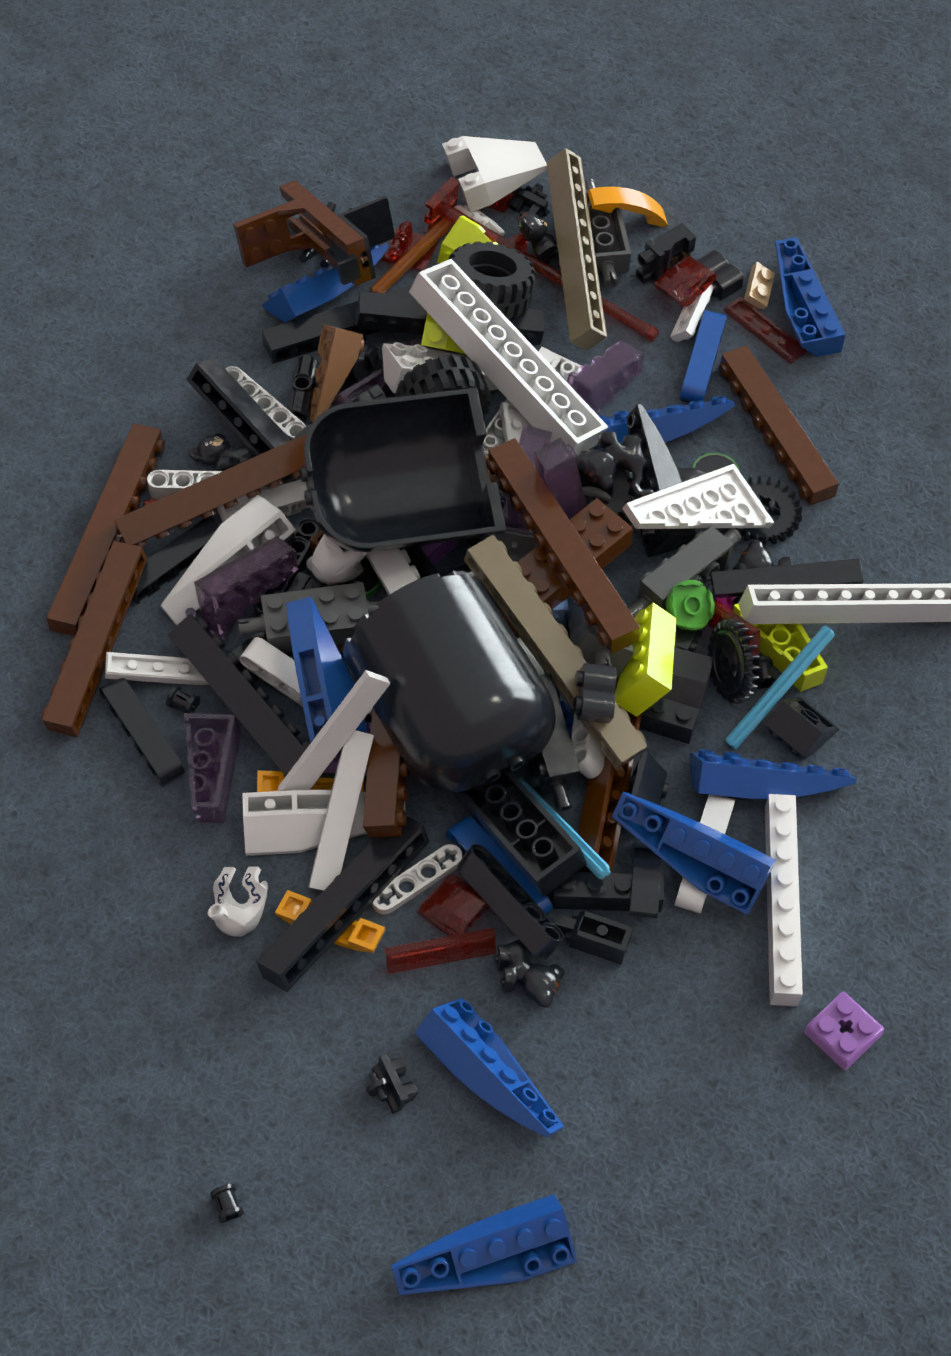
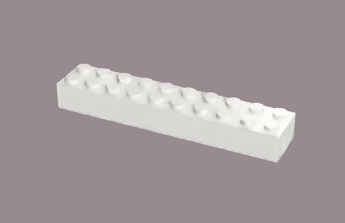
M452 259L418 273L409 293L464 353L478 364L480 370L563 460H566L569 454L579 455L581 451H587L598 444L599 434L606 431L608 426Z

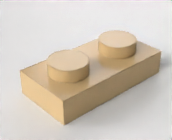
M756 262L751 268L744 300L764 310L768 306L775 273L759 262Z

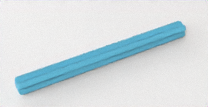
M823 626L727 736L725 741L731 748L737 749L833 639L835 634L829 627Z
M519 778L518 780L581 848L587 863L586 866L599 879L610 874L609 865L523 778Z

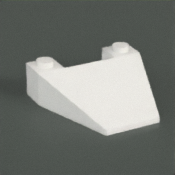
M461 136L450 139L442 144L454 177L473 169L477 171L458 179L470 213L492 205L547 170L546 162L535 142Z

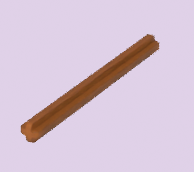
M449 211L370 287V292L385 293L454 226L458 220V215Z

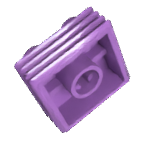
M841 992L807 1025L805 1034L843 1070H847L881 1037L884 1027L847 993ZM847 1027L849 1029V1032L841 1033L839 1031L840 1028Z

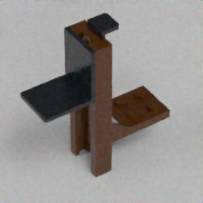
M296 180L279 186L281 196L287 203L233 224L242 263L246 268L287 251L313 248L338 270L340 282L343 285L352 283L357 286L376 278L370 248L395 238L387 197L383 196L336 215ZM299 214V218H297V219H294V218L292 217V216H295V215ZM288 225L297 233L296 235L290 237Z

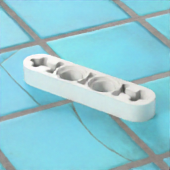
M447 844L397 876L372 902L374 910L380 914H389L456 870L457 864L462 859L460 848L453 844ZM446 853L449 855L455 854V861L452 862L450 859L445 861L442 865L443 870H441L439 864L445 860ZM425 867H431L435 869L436 874L431 878H426L422 876L421 870ZM402 882H411L414 885V889L408 893L402 892L399 889V885ZM392 888H394L396 893L394 896H392ZM390 896H392L389 899L388 906H386V904L384 903L379 905L380 897L387 899Z

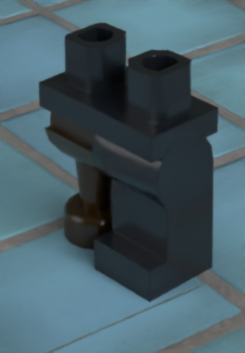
M681 223L658 236L654 242L652 240L645 243V251L638 254L637 260L642 267L636 270V277L643 284L651 279L656 283L659 282L663 275H668L670 266L677 261L684 263L690 259V253L695 249L696 236Z

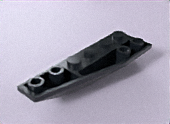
M637 404L627 415L626 421L628 435L640 437V446L644 460L643 478L639 485L640 488H649L655 493L682 483L675 463L659 431L641 404ZM695 528L640 529L642 544L648 557L678 549L696 536Z

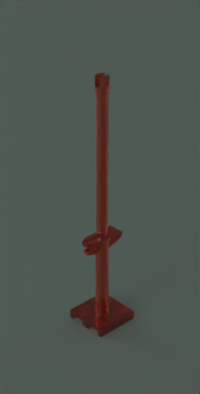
M451 177L426 202L425 206L430 210L424 216V222L429 225L423 230V233L426 234L443 217L456 223L459 217L463 215L480 225L486 231L484 234L492 242L496 241L498 244L505 245L509 249L517 250L519 254L522 253L526 256L527 260H530L535 271L563 287L561 272L525 251L528 240L521 233L506 239L455 208L457 206L459 180ZM601 297L603 312L637 331L651 342L659 335L658 332L660 330L647 322L644 323Z

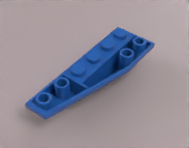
M794 237L776 241L775 247L785 314L801 347L817 357L842 352L846 334L798 238Z
M388 243L380 247L377 245L370 248L373 265L388 250ZM332 266L330 270L324 267L314 272L315 277L310 278L309 275H306L295 283H289L269 294V300L264 302L262 306L265 310L286 323L324 305L348 290L353 284L343 285L340 282L339 273L335 267Z
M725 396L711 398L712 401L708 402L692 401L688 405H672L666 408L647 410L646 412L655 424L663 441L668 442L715 420L735 407V403L726 399ZM628 411L615 412L613 417L608 418L605 415H599L608 426L605 432H615L617 434V441L621 443L624 436L628 435L626 417L629 414ZM598 444L594 446V449H603Z
M307 597L286 603L300 695L310 742H312L353 688L355 682L312 597ZM365 718L356 728V731L368 733Z
M699 749V753L690 752L692 788L700 794L748 799H768L769 794L796 795V797L856 784L857 779L848 773L849 770L843 768H833L830 771L823 770V767L816 765L802 767L789 762L775 763L768 760L741 758L740 754L734 752H724V756L714 755V751Z
M626 792L622 793L612 815L616 821L698 890L747 915L762 891L776 862L775 859L715 829Z
M459 998L433 1008L414 1032L453 1075L472 1092L501 1113L545 1137L559 1132L564 1127L506 1045L493 1031L492 1026L474 1011L473 1006L469 1002Z
M553 1194L470 1224L415 1251L391 1265L399 1295L521 1282L575 1263L577 1259L564 1209Z

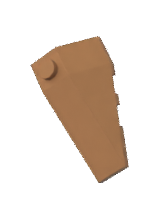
M323 324L317 356H321V363L315 369L314 374L318 387H315L312 392L309 413L310 421L314 422L320 414L330 407L357 361L359 353L363 351V334Z

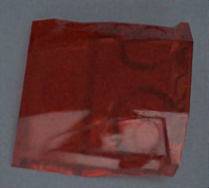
M687 256L669 268L652 284L658 290L669 295L673 300L675 299L683 307L692 304L696 297L704 293L718 276L694 258Z
M451 873L425 899L416 913L441 932L460 941L467 932V929L472 927L473 922L483 915L489 905L471 885Z

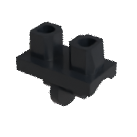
M537 183L534 187L527 185L526 189L519 187L512 191V197L508 203L510 209L519 213L523 206L526 205L529 207L526 212H532L540 218L542 215L547 216L550 213V210L547 209L548 201H546L547 195L543 193V185Z
M388 1054L379 1056V1062L371 1069L373 1073L369 1078L372 1084L366 1088L369 1096L378 1095L381 1102L387 1101L392 1114L401 1111L405 1104L414 1100L418 1090L411 1081L404 1084L401 1083L399 1077L404 1076L406 1073V1066L402 1058L390 1059Z

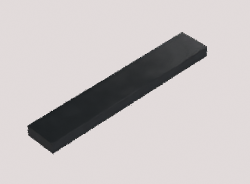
M859 558L711 572L710 575L714 599L742 596L747 585L863 584L864 582Z

